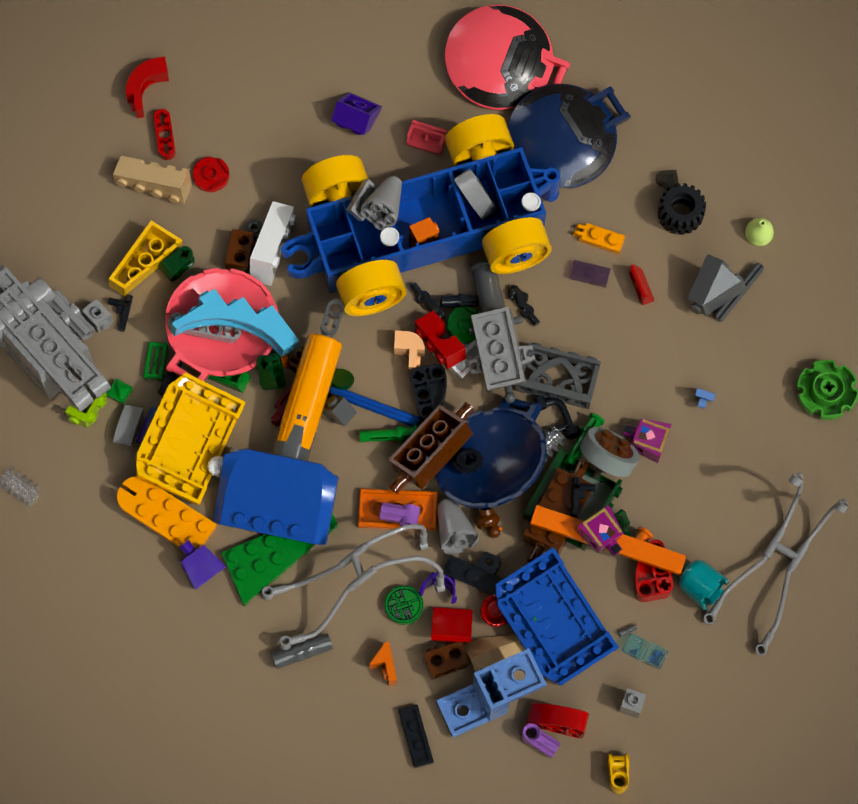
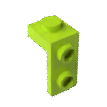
M106 392L98 399L95 398L86 414L68 406L65 411L68 421L76 426L80 424L88 428L90 424L96 421L99 409L106 405Z

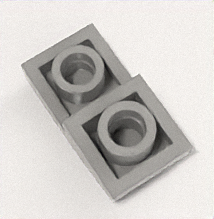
M129 405L124 406L115 431L114 443L128 446L133 445L138 434V425L144 415L143 408Z

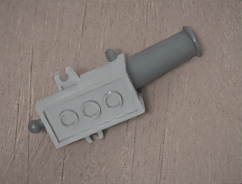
M482 261L471 268V273L475 277L480 309L479 314L471 315L473 327L468 329L470 335L475 334L480 354L469 360L470 365L477 364V369H471V374H484L489 392L504 387L505 401L513 403L516 396L512 391L511 385L526 383L523 365L536 359L535 355L527 356L529 350L534 351L533 346H519L515 325L522 323L523 317H513V312L510 308L505 307L498 275L491 271L488 261Z

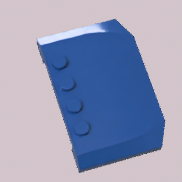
M245 448L225 454L213 522L306 543L326 545L339 477L330 472L321 463Z
M554 547L495 585L497 607L523 648L525 650L530 649L541 674L559 686L619 648L572 579Z

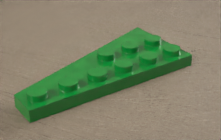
M333 513L329 534L338 527ZM265 534L222 552L244 607L252 598L259 595L264 587L279 578L316 544Z

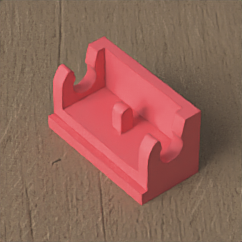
M412 120L407 134L406 145L441 156L448 130Z

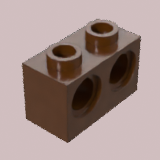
M232 229L225 260L226 269H236L247 274L249 273L250 257L257 242L254 232ZM243 241L248 242L247 245H240ZM239 258L245 259L243 262L236 261Z
M449 641L443 647L437 648L435 646L427 649L423 655L431 680L469 667V660L462 642ZM456 651L461 656L458 659H453L450 657V653ZM439 658L442 663L435 666L431 663V660Z

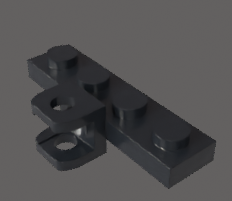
M489 552L482 554L477 566L450 554L443 569V573L492 596L496 595L495 585L503 580V578L496 575L501 564V558ZM492 558L493 564L489 566L487 560Z

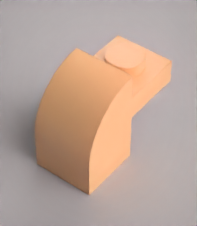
M395 331L394 355L409 356V374L413 369L420 367L421 356H425V346L423 340L417 334L410 331Z

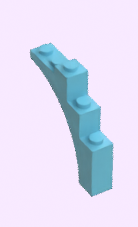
M215 288L210 292H203L199 296L197 306L192 307L183 317L181 315L176 317L172 321L170 329L172 334L177 336L187 330L202 326L234 327L261 338L280 357L296 349L299 343V339L273 305L268 308L263 307L256 314L246 299L242 297L239 300H232L227 306Z

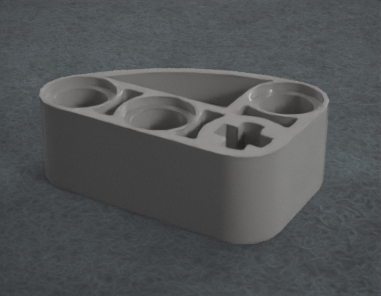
M470 168L454 178L456 184L482 220L498 210L487 190Z

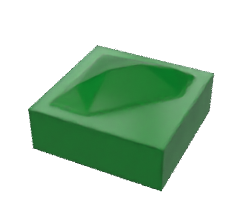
M115 379L106 395L124 405L133 391V387Z

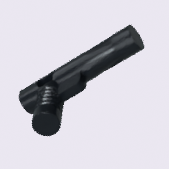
M127 294L125 300L109 297L108 305L117 306L116 313L121 314L118 331L125 332L133 299L132 295Z
M580 477L572 478L571 516H578L579 499H585L586 491L596 492V484H580ZM577 485L580 488L574 489V486Z

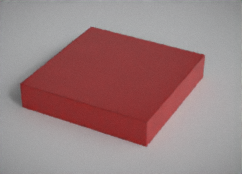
M433 607L431 640L471 642L473 610Z

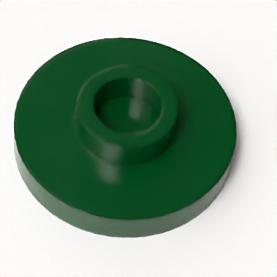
M336 369L331 385L341 390L351 388L354 383L352 373L345 369Z

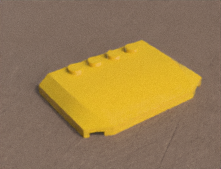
M185 372L168 385L136 453V476L195 505H200L212 476L208 470V462L212 457L221 456L246 402Z

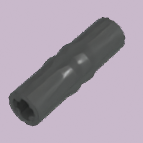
M328 633L305 642L294 644L288 650L281 649L273 652L271 655L276 669L332 650L333 646Z

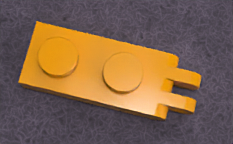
M589 223L584 225L576 224L573 236L578 237L580 242L619 255L625 235Z

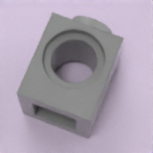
M627 688L619 712L638 719L646 694Z

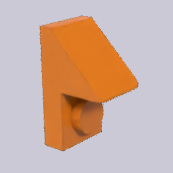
M388 641L384 643L369 664V669L385 667L382 669L384 681L388 680V684L391 686L397 684Z

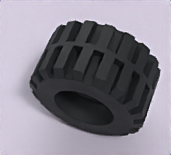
M680 183L675 184V187L671 185L668 187V191L665 190L659 201L657 212L658 220L661 219L660 224L662 226L666 225L665 229L667 231L673 230V234H676V232H680V235H684L685 232L688 234L692 233V229H698L706 211L704 195L700 196L701 191L699 189L695 190L693 185L691 187H688L686 183H683V186H680ZM675 204H685L692 212L685 215L678 214L673 210L672 206Z

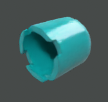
M695 560L690 564L685 563L683 565L678 584L680 589L701 609L706 610L708 603L713 605L724 591L721 588L724 584L728 585L729 580L707 562Z

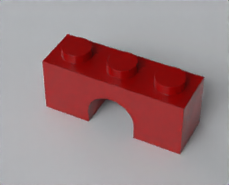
M434 310L415 321V334L425 342L427 350L435 354L436 360L440 365L443 364L448 370L466 359V349L455 335L448 339L439 338L445 334L444 322Z

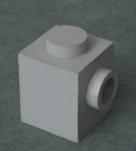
M97 299L82 310L84 318L98 333L102 330H107L113 322L111 313Z

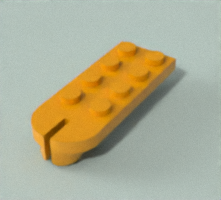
M137 476L125 480L122 483V488L120 487L118 490L117 502L122 511L177 547L187 540L195 548L200 544L204 545L217 527L216 523L165 490ZM129 489H130L131 491H133L134 493H136V495L133 496L132 494H130V493L127 492L126 490H129Z

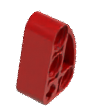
M654 539L649 542L653 545L665 548L664 543L661 540ZM638 562L634 576L636 599L640 602H650L668 598L674 587L671 572L665 570L664 572H657L653 566ZM661 585H664V587L667 588V590L664 591L663 588H660ZM647 588L650 593L644 595L639 589Z
M532 703L526 724H536L543 730L582 739L585 734L589 713L565 706Z

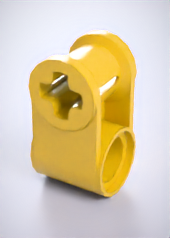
M625 753L624 756L608 754L609 786L612 792L621 794L625 792L629 784V754ZM621 779L624 785L619 787L615 785L614 780Z

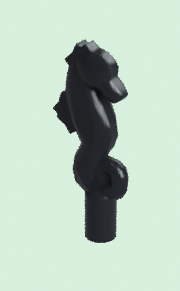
M413 283L410 286L416 294L417 303H424L428 310H434L441 320L446 318V312L443 311L440 300L433 299L431 301L429 293L422 291L417 283Z
M511 285L508 290L509 299L512 300L515 296L516 304L522 308L520 314L524 318H528L533 326L538 325L540 321L534 315V308L526 303L529 297L528 293L522 292L518 286Z

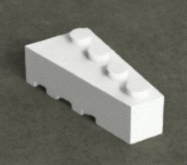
M273 201L250 257V275L262 284L272 286L282 255L281 248L286 243V240L289 239L291 225L294 226L296 221L293 206Z

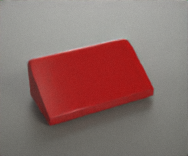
M634 264L631 265L629 276L640 303L645 305L654 302V297L643 270Z

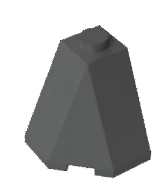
M709 254L706 256L687 298L690 309L696 314L701 313L705 316L746 289L744 280L738 273L734 275L728 269L729 265L725 261Z

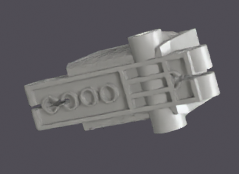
M2 265L0 267V291L2 292V294L0 293V347L7 351L49 400L61 391L79 412L83 411L94 402L87 389L98 399L111 388L109 383L94 366L87 345L80 340L51 307V302L56 299V296L48 284L41 277H38L32 283L27 280L21 284L9 269Z

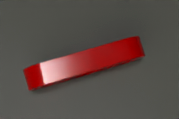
M159 109L154 113L158 151L163 160H171L176 154L171 117L166 109ZM160 116H164L165 125H161ZM162 131H168L170 133V135L167 138H161L159 136ZM164 144H168V154H165Z

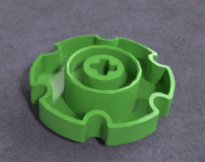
M833 360L813 362L812 369L805 368L797 381L796 390L801 392L798 396V401L808 414L818 413L821 420L839 419L842 417L843 411L850 412L857 401L858 389L853 387L856 385L857 379L847 366L837 367Z

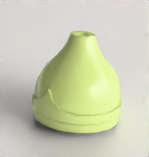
M765 218L751 220L745 230L747 240L755 246L767 245L773 239V225Z

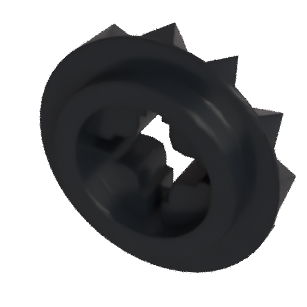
M470 448L458 451L452 459L454 469L459 470L460 474L464 472L468 475L470 472L477 473L478 469H482V464L484 463L482 454ZM467 458L470 460L469 465H466Z

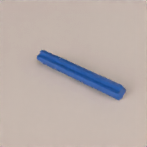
M333 386L330 389V393L344 397L351 404L412 427L419 424L420 418L413 414L349 390H341Z

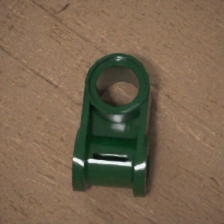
M187 246L180 247L160 263L159 269L171 282L177 280L186 270L193 266L195 262L193 251Z
M270 353L268 356H259L256 363L262 389L265 391L282 389L286 381L279 354Z

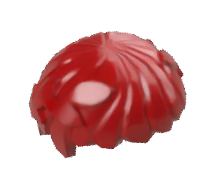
M496 595L486 598L480 608L483 621L493 627L505 625L507 621L497 607Z

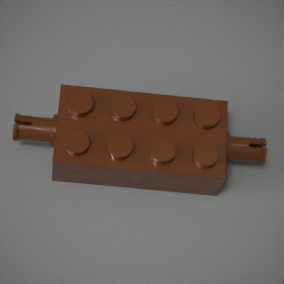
M465 402L455 414L439 404L389 458L388 461L396 473L399 474L388 485L391 491L398 494L408 482L422 490L473 435L465 421L474 411L470 404Z
M579 459L572 473L558 468L539 506L571 516L572 478L580 477V484H592L582 479L589 464L586 461L583 464V460ZM577 485L574 486V489L580 488ZM586 491L585 499H579L578 516L571 517L579 519L592 493L591 491ZM529 522L523 533V541L534 547L526 560L530 563L533 559L541 556L544 551L547 552L553 547L558 555H560L568 537L532 526Z

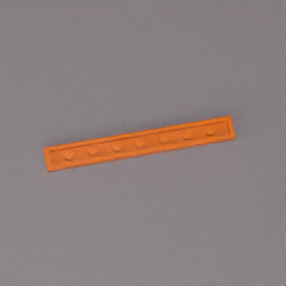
M536 505L530 525L588 544L575 531L578 525L584 522L583 520ZM624 534L617 540L623 549L618 555L677 575L681 574L686 555Z

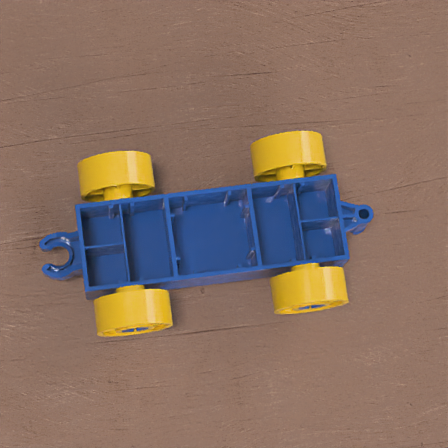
M485 114L467 119L453 127L445 137V143L454 167L402 181L398 220L394 226H391L398 231L399 241L393 246H386L380 240L382 230L375 228L374 224L366 218L363 221H358L346 210L363 180L368 179L362 160L353 155H341L322 160L306 170L301 178L310 208L306 209L309 233L287 241L281 248L284 258H289L297 251H303L308 255V261L303 265L290 264L287 267L288 275L301 279L322 272L329 294L338 291L346 314L350 316H367L382 312L398 304L407 293L401 273L484 249L490 269L494 273L510 274L528 269L547 258L552 251V247L544 228L546 210L542 200L540 207L536 211H527L522 206V198L527 193H535L539 197L542 196L546 201H555L559 196L560 172L556 168H530L523 148L514 149V143L505 119L502 116ZM469 168L483 184L498 208L496 212L484 220L480 218L454 180V178ZM430 217L432 222H436L440 231L438 233L439 240L420 246L419 243H416V247L412 248L408 241L409 226Z

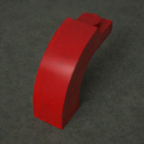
M165 56L149 59L141 63L128 78L126 97L128 103H131L132 112H136L137 118L145 117L142 102L144 91L152 84L169 81Z

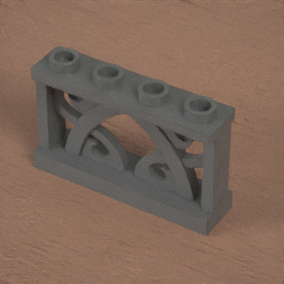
M527 343L526 346H533L534 350H529L527 356L542 357V360H535L538 368L533 367L530 363L523 365L524 373L526 367L533 373L528 380L526 379L525 384H516L515 391L534 396L543 395L546 399L558 398L565 404L589 409L601 361L591 356L587 358L579 356L575 352H562L555 347H542L539 343ZM562 365L572 379H567L561 382L558 387H555L550 376L545 371ZM580 368L590 369L592 375L587 379H580L579 377H583L586 372H581ZM542 377L547 380L546 384L540 383V380H543ZM591 383L588 395L583 394L581 384ZM567 384H574L569 385V387H571V390L565 389L564 386Z

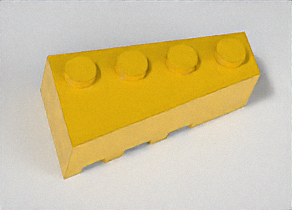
M151 220L110 276L109 287L126 296L158 269L160 263L165 258L182 247L183 240Z

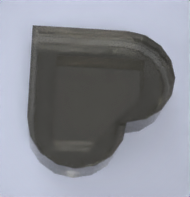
M677 170L660 171L656 175V183L659 186H664V189L667 191L671 185L675 187V184H678Z

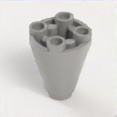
M395 176L388 177L362 204L360 215L374 224L375 228L384 230L385 227H391L396 224L402 181Z

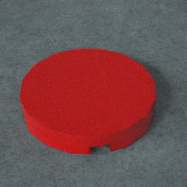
M205 157L200 159L194 166L192 175L194 183L200 190L205 192L221 190L229 181L227 164L220 158Z

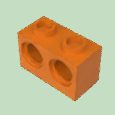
M430 217L410 225L408 241L411 247H416V243H419L420 246L439 240L438 233L440 231L436 222L433 223Z

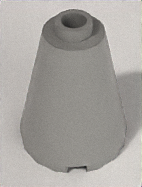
M450 498L441 500L437 506L441 549L446 554H459L464 552L463 549L468 546L469 549L473 548L478 543V533L457 503Z

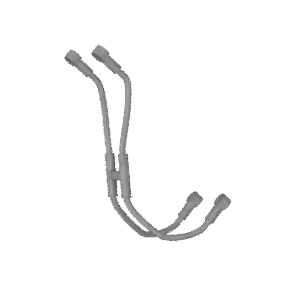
M801 472L793 473L789 479L790 483L798 486L797 492L781 528L778 529L767 546L762 559L735 579L722 592L711 610L704 616L706 624H713L717 619L716 615L723 605L722 602L726 595L744 578L765 563L775 549L791 558L792 560L786 569L787 572L775 622L755 649L756 653L760 656L767 653L768 646L775 636L774 633L779 626L785 605L790 575L794 573L809 548V543L835 510L845 513L849 507L847 499L838 500L824 515L805 542L801 544L797 552L779 543L785 534V529L802 493L803 474ZM711 615L713 621L708 620L707 616ZM760 646L765 648L764 652L759 650Z
M408 524L395 528L366 543L363 542L343 558L338 565L312 577L287 586L264 587L262 589L263 599L271 600L274 595L288 592V590L308 584L341 568H345L351 562L358 576L348 584L328 616L314 632L293 637L282 636L279 640L280 648L288 650L291 645L316 637L332 619L350 591H354L380 568L411 561L425 562L438 571L436 581L434 582L436 592L445 591L443 570L429 558L411 556L393 559L375 566L372 565L364 572L358 557L370 545L408 529L421 530L417 545L420 551L428 549L426 528L420 524Z

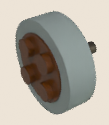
M600 427L591 428L580 444L583 455L596 466L592 473V476L596 479L599 478L603 471L618 477H628L640 460L638 451L628 440L608 429Z

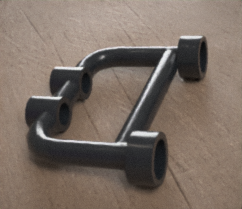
M543 395L533 399L534 402L541 404V411L552 405L557 406L565 424L544 430L545 438L565 432L567 439H574L581 434L579 426L573 424L568 409L562 400L558 398L545 400ZM516 407L517 410H521V411H524V412H528V411H529V410H526V409H522V408Z

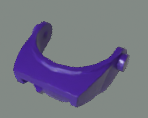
M432 572L420 587V596H423L427 587L434 585L438 572ZM444 575V585L451 592V604H454L457 600V597H455V578L451 579Z

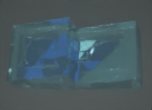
M633 633L629 634L621 650L625 654L657 669L661 668L669 652Z

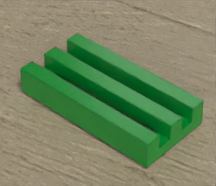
M149 342L143 374L144 379L148 380L150 378L151 380L158 379L163 381L168 352L167 343ZM153 347H156L152 374H149ZM162 347V348H163V352H162L160 370H159V375H158V374H156V372H157V366H158L160 348Z

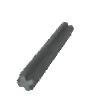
M755 263L743 278L746 286L745 291L717 310L714 315L717 321L722 322L763 272V265Z

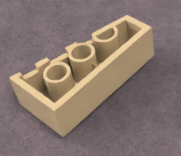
M126 156L120 157L113 173L117 185L131 187L140 193H150L153 197H162L174 204H185L192 187L189 169L183 168L182 171L175 170V166L170 165L167 168H163L156 162L145 164L141 159Z

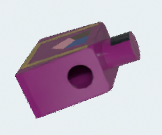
M641 419L638 428L626 424L623 435L633 438L632 445L639 454L658 463L672 424Z
M609 505L578 525L575 530L598 553L607 548L612 556H615L623 550L617 542L623 532Z

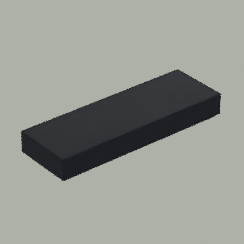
M418 704L399 709L398 712L414 769L433 764L434 761Z

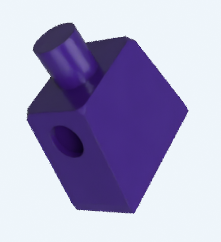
M187 540L179 546L185 554L179 560V563L191 587L195 590L226 567L203 544L195 548Z

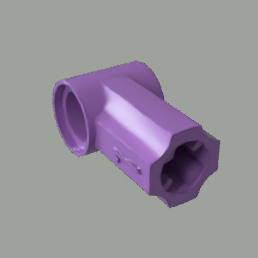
M383 502L379 519L399 523L401 526L417 524L420 507L412 504L401 506Z
M527 724L521 732V739L525 744L533 746L549 758L553 757L561 744L540 730L536 724ZM526 730H533L536 737L533 739L528 738Z

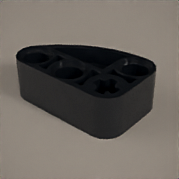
M440 364L413 369L410 373V386L420 422L423 423L427 418L422 415L424 412L432 413L439 404L444 406L447 393L446 370ZM434 373H440L442 376L436 378L432 375ZM421 394H425L428 397L426 399H420L418 396Z

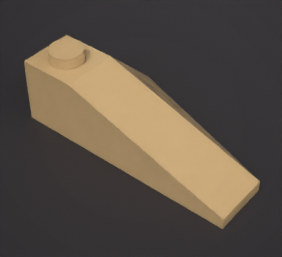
M516 635L483 637L463 645L473 673L525 650Z

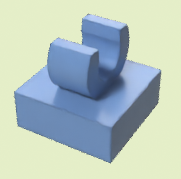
M697 388L695 396L700 397L697 407L705 409L707 400L713 402L716 394Z

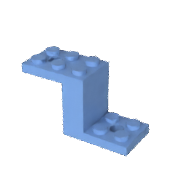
M528 648L474 672L472 685L438 699L436 703L452 738H455L506 715L510 702L546 687L547 684ZM518 670L524 672L525 678L523 680H516L513 676L514 672ZM460 706H465L469 712L466 716H460L457 713V709Z

